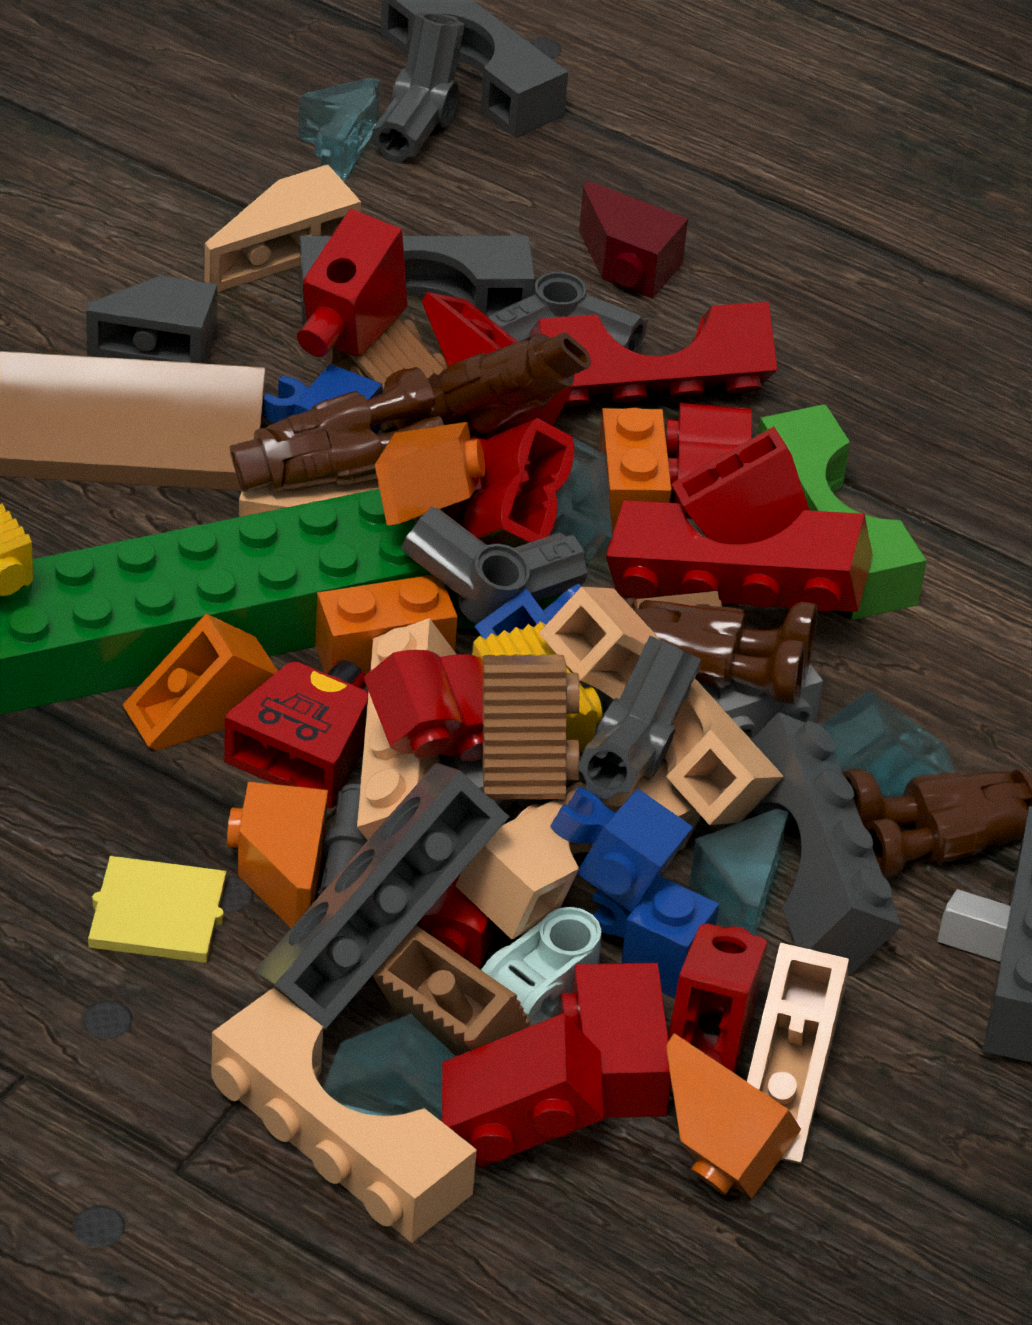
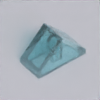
M774 809L695 839L689 885L694 892L720 904L717 922L721 927L737 926L757 936L781 859L789 812Z
M409 1014L341 1042L323 1089L338 1103L364 1114L394 1116L425 1108L442 1122V1062L456 1056L412 1014Z

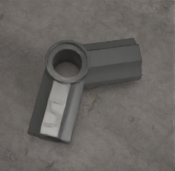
M420 12L416 14L406 67L401 70L397 77L390 105L373 127L372 144L379 148L384 159L402 164L406 158L416 156L436 126L446 128L450 124L459 99V83L454 80L465 26V23L457 20V17L443 13Z
M550 272L542 275L535 283L534 295L487 316L520 342L530 340L529 332L539 319L597 314L611 337L623 347L635 353H638L647 329V319L639 314L587 295L586 285L581 278L567 272Z
M433 507L419 518L412 531L406 536L401 547V551L458 593V605L461 612L468 620L475 624L481 622L526 588L537 602L563 593L577 584L582 586L588 575L584 560L585 551L574 535L565 536L559 532L515 548L503 544L486 545L440 509Z
M649 636L620 699L616 697L612 701L593 740L587 744L577 768L584 775L586 790L608 800L611 796L620 792L630 793L642 776L649 780L653 779L671 745L676 732V725L673 723L683 702L685 703L692 688L691 685L699 673L703 660L653 636Z

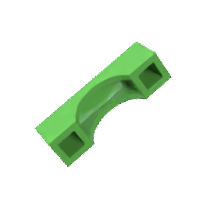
M826 404L760 417L758 435L774 426L792 454L810 511L860 513L845 505L833 494L843 487L850 441ZM865 515L873 557L859 611H846L851 620L913 607L919 604L927 560L901 520L881 519Z

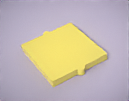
M110 856L101 892H95L92 896L93 908L96 911L88 937V948L207 963L215 926L223 924L224 912L220 905L226 883V871Z

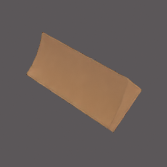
M0 351V476L242 491L231 459L230 445L253 440L255 430L263 427L265 367Z

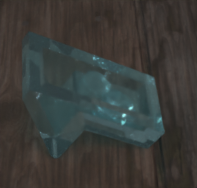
M366 78L308 92L302 95L299 100L300 139L314 143L316 157L322 158L321 166L329 165L343 182L372 136L373 127L378 121L380 80Z

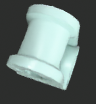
M558 908L548 913L541 922L510 946H505L497 951L481 970L517 995L516 999L521 1001L520 1005L524 1008L523 1012L528 1014L527 1018L531 1020V1025L559 1015L560 994L572 993L575 964H599L602 931L599 921L591 913L581 908Z

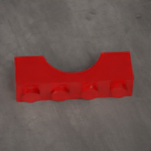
M769 301L711 306L700 318L695 336L690 345L681 351L665 356L642 355L623 347L607 332L597 314L542 318L536 322L529 332L530 339L537 334H544L552 338L561 333H567L581 344L590 355V367L574 375L573 388L563 408L590 403L589 396L612 395V401L615 403H629L646 399L647 392L669 390L670 398L699 396L704 394V387L726 386V392L729 394L749 393L760 390L761 383H764L777 371Z
M623 500L606 554L615 590L621 597L644 599L718 591L719 600L725 604L753 605L761 608L771 606L792 608L794 604L804 601L816 603L818 611L823 612L832 610L859 611L873 557L866 518L863 513L803 510L791 525L768 539L749 544H724L699 534L688 522L682 503Z

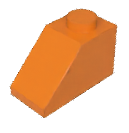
M467 422L394 433L375 463L387 526L400 524L422 516L431 507L441 509L469 499L472 496L479 482L478 477L485 476V459L480 440H471Z
M206 613L122 705L147 746L158 751L225 729V716L278 670L255 636Z
M248 782L243 808L232 807L230 811L227 847L238 848V876L292 928L316 899L323 858L322 844L327 830L328 790Z
M674 1033L666 1044L680 1141L696 1161L690 1170L698 1178L723 1195H726L733 1186L752 1199L797 1137L801 1128L789 1109Z

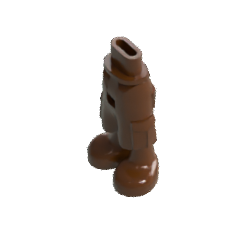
M561 333L552 338L544 334H537L529 341L524 340L513 343L488 354H476L447 367L442 375V387L432 389L435 396V408L433 414L428 418L440 416L444 425L467 422L470 437L477 432L480 434L497 433L517 420H521L527 414L543 408L560 391L572 385L574 375L590 367V355L581 344L567 333ZM401 370L387 377L384 393L393 387V379ZM403 419L392 421L399 430L420 420L406 422Z
M418 367L403 369L395 375L393 387L379 396L367 400L364 395H359L358 391H354L329 400L325 399L312 406V410L289 416L268 426L266 429L260 428L255 430L253 440L230 445L231 459L242 491L247 492L267 486L271 493L280 492L281 489L296 490L334 483L336 486L352 485L353 483L377 479L375 463L394 433L444 425L440 416L428 418L433 414L435 408V396L424 372ZM403 419L406 422L420 420L408 427L379 436L370 430L373 425L392 420Z
M629 597L626 600V603L661 641L703 660L699 673L695 677L698 682L723 689L724 686L730 688L732 682L763 692L774 701L791 705L798 703L803 679H806L815 640L818 605L816 603L801 601L794 604L789 610L784 623L778 629L754 630L746 628V613L737 608L710 606L709 604L690 606L672 602L645 600L640 603L637 609L636 598Z
M863 768L843 771L846 780L853 788V800L864 827L872 837V849L882 875L886 880L899 874L905 863L923 856L927 861L937 862L940 865L965 857H972L982 851L1008 846L1009 842L1022 838L1029 806H1032V776L1024 769L1014 770L1011 774L1008 771H993L964 775L947 772L917 776L907 782L904 795L898 797L882 796L880 786L872 773ZM908 825L910 829H913L908 831H901V827Z

